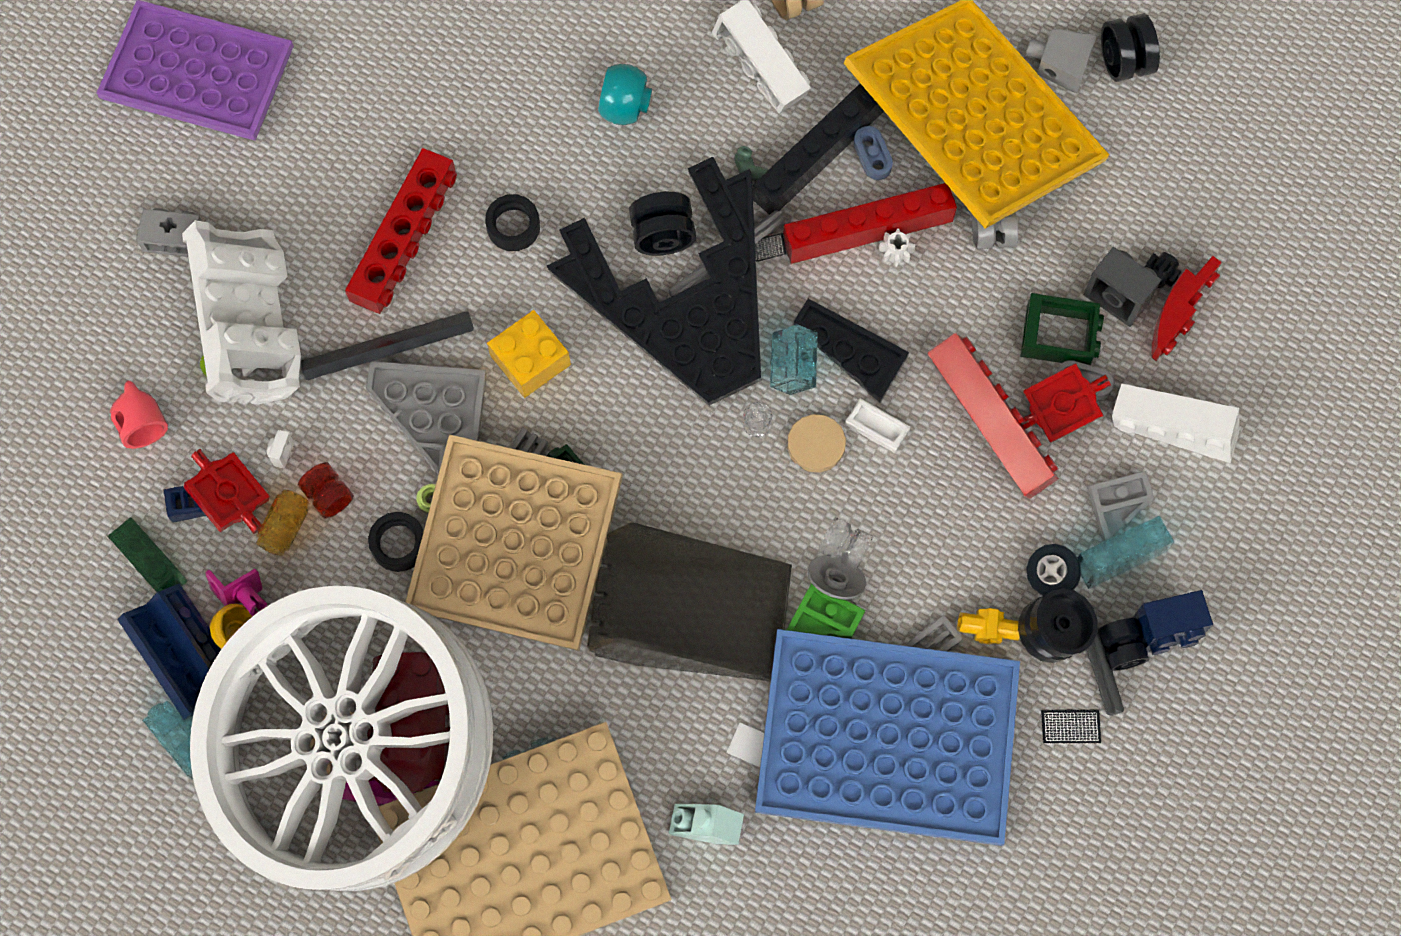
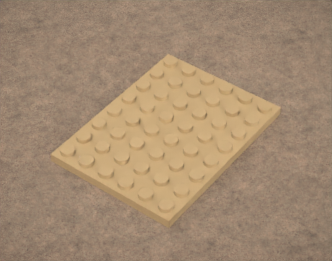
M607 722L491 764L479 802L457 838L427 866L411 876L394 883L412 936H580L671 901ZM439 784L413 794L422 808L431 802ZM399 800L379 806L380 812L392 831L409 820L408 815L410 814ZM378 836L379 841H380V844H382L383 841H382L381 838Z

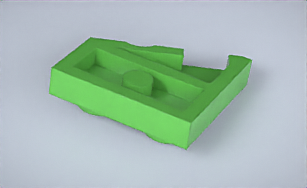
M811 583L787 630L852 639L866 610L844 599L830 597L819 591Z

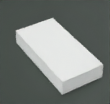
M861 398L845 421L846 426L893 453H896L910 431V426Z

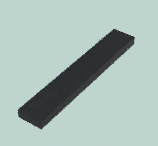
M462 312L302 360V371L305 380H311L474 330L469 312Z

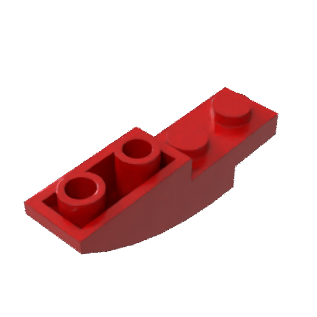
M1212 256L1196 275L1186 269L1172 288L1159 314L1154 330L1152 358L1155 361L1163 353L1168 356L1178 344L1175 340L1180 333L1185 336L1195 324L1192 318L1197 311L1194 307L1203 296L1200 293L1205 286L1210 289L1220 277L1217 271L1222 262L1216 257Z

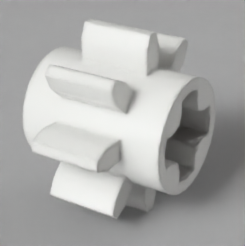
M899 229L891 235L886 232L884 234V242L879 245V251L885 252L883 261H890L894 263L895 267L903 260L909 263L911 257L909 253H913L915 250V244L909 243L911 234L905 235Z

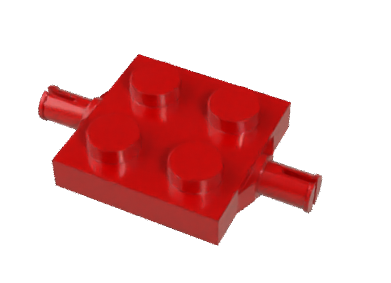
M1075 363L1023 390L1030 403L1031 413L1024 417L1025 422H1029L1022 426L1024 429H1027L1037 424L1044 430L1049 442L1052 443L1097 420L1104 415L1097 403L1096 393L1111 386L1108 377L1105 374L1089 382L1083 377L1078 365Z
M201 449L197 450V452L195 451L191 458H193L201 470L196 476L184 483V488L218 531L222 532L234 523L244 521L253 534L260 531L263 525L253 513L257 508L269 501L270 496L234 452L223 459L211 462Z

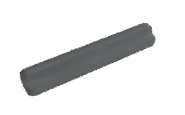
M1097 627V635L1092 645L1087 648V652L1106 714L1113 716L1122 713L1124 707L1113 672L1109 666L1106 656L1107 652L1105 646H1103L1099 628Z

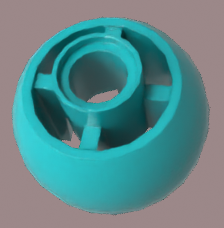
M621 63L608 67L598 106V113L601 117L615 125H630L637 122L640 112L647 113L652 95V88L646 87L647 75L638 67L630 64Z

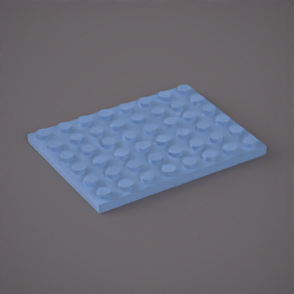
M777 629L755 813L1003 846L1005 844L1020 661Z

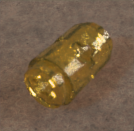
M283 489L281 494L276 495L256 535L258 537L256 544L269 553L283 556L285 551H289L309 511L307 508L309 501L293 491Z

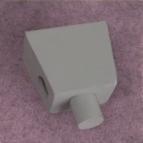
M1052 29L1047 43L1031 39L1026 55L1041 59L1037 72L1039 76L1074 93H1078L1096 35Z

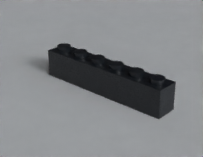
M859 84L753 184V201L769 215L776 210L780 211L854 141L855 133L858 129L869 126L884 110L866 89Z

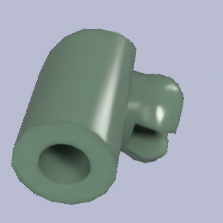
M739 147L734 157L739 173L750 169L752 179L757 181L768 169L754 164L751 157L752 150L749 147Z

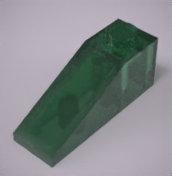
M131 517L108 535V538L156 592L179 583L183 586L188 581Z

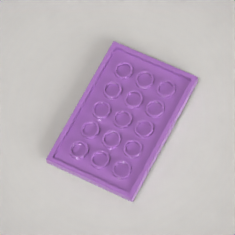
M137 0L96 94L99 99L256 141L294 46L291 40Z

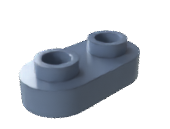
M861 127L855 133L854 148L866 175L874 180L885 179L891 173L893 160L883 136L875 127ZM869 141L872 143V145L866 146L863 144V142ZM880 165L882 169L876 170L873 166Z

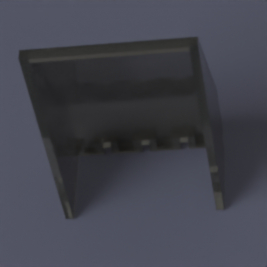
M630 522L607 534V542L601 564L607 565V568H599L595 584V592L603 594V597L594 596L590 620L591 622L599 623V626L589 627L587 641L589 652L595 653L597 657L635 666L771 681L777 629L785 630L792 564Z

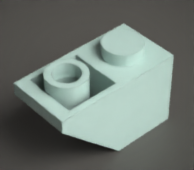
M675 804L669 834L713 844L738 845L744 814L721 805Z

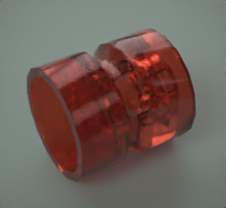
M328 462L312 467L298 482V487L308 500H313V506L324 519L331 518L343 511L354 497L343 481H338L339 475Z

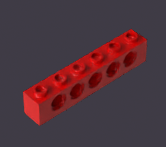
M425 148L421 149L345 289L349 302L381 314L384 306H389L394 295L393 289L397 282H402L406 274L408 261L410 258L413 259L419 250V241L422 235H426L429 232L435 211H440L443 206L444 194L448 187L452 188L455 184L457 172L455 171L452 159ZM428 182L435 183L431 187H424V185ZM416 205L423 206L420 210H411ZM402 229H410L406 234H398ZM388 253H397L393 258H385ZM377 276L384 277V279L380 282H372V280Z

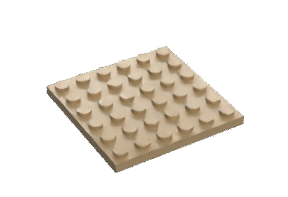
M449 434L405 602L428 612L434 617L580 651L623 474Z

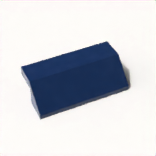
M179 583L158 591L145 605L123 613L117 620L185 720L194 715L202 684L221 648L213 641L209 626Z

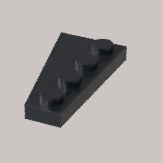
M809 298L794 320L793 326L879 403L883 400L909 356L908 351Z

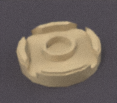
M812 414L802 417L792 426L788 434L787 449L791 459L795 464L797 463L808 472L821 473L832 469L845 453L846 437L842 427L834 419L825 415Z

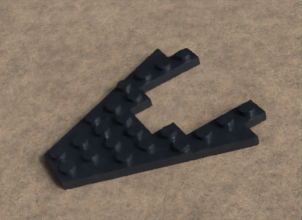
M714 157L688 168V173L723 242L698 253L710 277L709 279L661 302H658L647 278L620 291L585 218L559 230L570 255L547 265L549 272L709 406L762 381L752 173L748 169L725 180Z

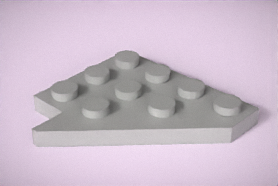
M370 362L366 385L367 392L438 475L449 434L479 441L487 377L486 370Z

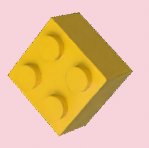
M532 310L487 342L491 358L524 398L571 365L569 352L535 310Z

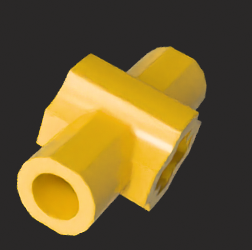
M978 609L976 614L963 612L959 614L957 631L975 634L974 640L981 644H1000L1002 638L1016 641L1020 638L1018 621L1004 619V612L999 611V609Z

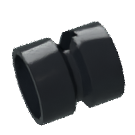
M1136 618L1117 620L1098 629L1103 646L1109 648L1106 656L1112 671L1130 669L1150 660L1145 643L1139 641L1142 633Z

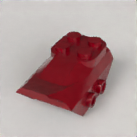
M402 652L396 671L375 707V713L407 700L445 693L437 667L427 653ZM382 655L373 658L372 673L377 668ZM448 704L417 711L390 724L391 737L412 738L449 732L450 713ZM373 726L367 731L368 740L373 736ZM449 742L423 748L385 747L381 751L380 761L411 792H422L431 781L441 780L447 761ZM375 776L369 779V781H377L384 793L392 792Z

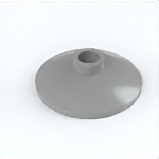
M831 555L820 556L813 559L808 567V577L811 583L819 591L830 597L844 600L859 597L865 590L866 578L863 572L855 564L844 558Z

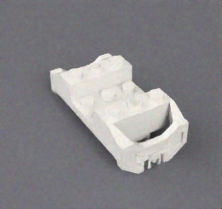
M195 220L182 233L183 242L187 244L208 381L205 385L206 393L218 402H226L230 398L231 402H236L240 398L244 403L250 401L251 404H263L288 398L300 387L301 353L297 329L283 327L277 286L288 276L284 252L275 239L274 230L258 229L247 232L219 230L209 222ZM233 368H242L243 376L247 377L256 368L282 370L283 379L268 382L255 381L254 379L240 380L232 374L231 370Z

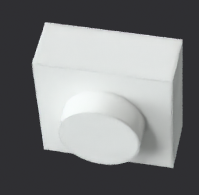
M277 430L275 438H271L268 443L267 455L275 467L283 469L286 467L294 445L289 432Z

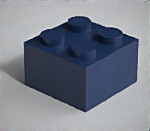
M1202 590L1143 603L1132 617L1137 619L1142 633L1139 641L1145 643L1147 652L1151 651L1152 655L1168 652L1170 650L1169 647L1181 645V648L1195 646L1199 644V640L1205 637L1206 632L1213 626Z

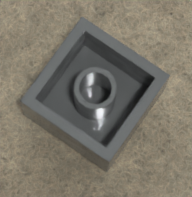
M1112 247L1093 271L1083 295L1094 303H1100L1101 308L1131 327L1150 303L1161 279L1157 277V274L1152 269L1143 267L1135 262L1127 252Z

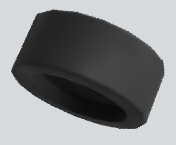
M507 194L497 198L490 204L486 212L485 224L490 240L503 250L520 251L526 249L536 241L540 233L539 213L535 204L519 194ZM509 210H519L528 215L529 227L521 234L507 236L498 231L496 227L497 218Z
M403 512L387 513L378 518L372 525L368 536L369 549L376 562L386 570L394 572L407 571L415 567L424 529L419 521L410 514ZM400 525L409 528L415 535L413 550L401 558H391L384 554L380 545L384 532L391 527Z

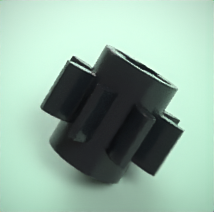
M1166 252L1161 253L1159 257L1153 253L1145 267L1152 269L1157 274V277L1161 279L1157 288H1163L1165 284L1172 287L1181 273V270L1177 269L1179 261L1173 255Z

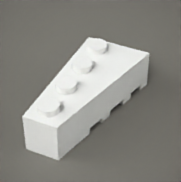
M741 0L719 15L712 35L717 40L721 37L727 45L725 50L731 57H739L744 73L748 77L758 80V89L780 114L806 97L811 89L809 86L810 81L803 71L799 72L794 65V59L789 50L783 49L777 41L778 37L775 30L771 26H767L762 20V14L757 5L751 4L749 0Z
M1121 383L1112 413L1114 427L1126 433H1136L1231 463L1239 436V408Z

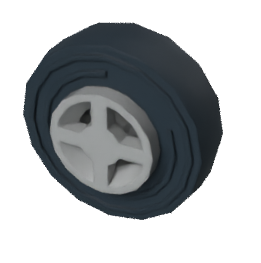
M1058 544L1044 545L1035 550L1029 558L1026 567L1027 579L1031 587L1042 596L1062 588L1074 590L1079 584L1081 577V564L1076 554L1067 547Z

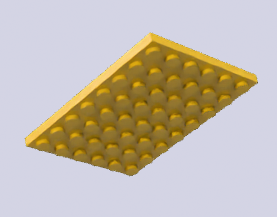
M960 0L847 56L843 63L985 229L1100 165L1109 156V153L973 0Z

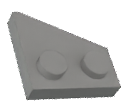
M1146 471L1092 484L1087 487L1103 542L1111 539L1115 533L1154 500Z

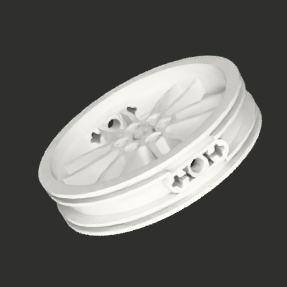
M353 586L311 588L288 595L259 611L235 632L219 652L205 677L194 710L190 736L192 776L202 810L212 829L227 849L255 872L278 883L303 889L336 891L370 890L393 884L418 872L444 852L463 830L479 802L487 780L493 748V721L487 689L478 666L465 645L440 620L416 606L370 589ZM341 617H361L345 655L335 696L321 665L301 639L323 621ZM380 620L393 625L394 630L377 668L359 692L364 659L377 621ZM409 635L433 660L441 676L445 693L407 700L375 713V707L396 671ZM291 649L303 666L314 697L308 701L293 689L276 667L278 664L276 661L287 655ZM263 672L274 689L302 716L303 721L298 729H259L240 733L242 718L249 696ZM353 702H355L356 710L354 714L351 715L350 706ZM448 704L450 713L449 732L412 738L391 737L390 724L417 711ZM326 708L327 715L326 718L322 721L321 713L323 709ZM373 726V736L368 740L367 731ZM314 737L315 746L312 750H310L309 744L311 739ZM271 739L291 740L292 753L265 766L240 771V744ZM449 742L447 761L441 781L431 802L424 808L420 806L409 788L380 761L381 751L385 747L423 748ZM359 756H361L362 764L361 767L357 770L355 767L356 759ZM329 762H332L333 768L328 775L326 771ZM307 764V770L286 805L275 840H273L255 817L247 800L242 781L280 775ZM374 776L393 792L410 814L408 815L409 820L402 823L394 831H392L380 812L370 787L369 779ZM347 781L363 816L383 843L362 860L336 864L321 863L322 855L337 823ZM323 785L318 819L305 858L289 852V845L306 808Z

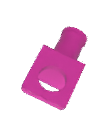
M256 569L251 570L226 586L210 570L205 572L210 590L224 606L242 603L251 616L258 613L255 607L259 611L267 607L266 601L257 594L263 587L259 572Z

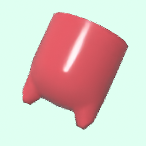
M127 381L124 384V393L112 404L110 409L111 420L119 432L123 446L130 449L142 448L164 436L168 430V424L156 400L150 394L139 390L132 381Z

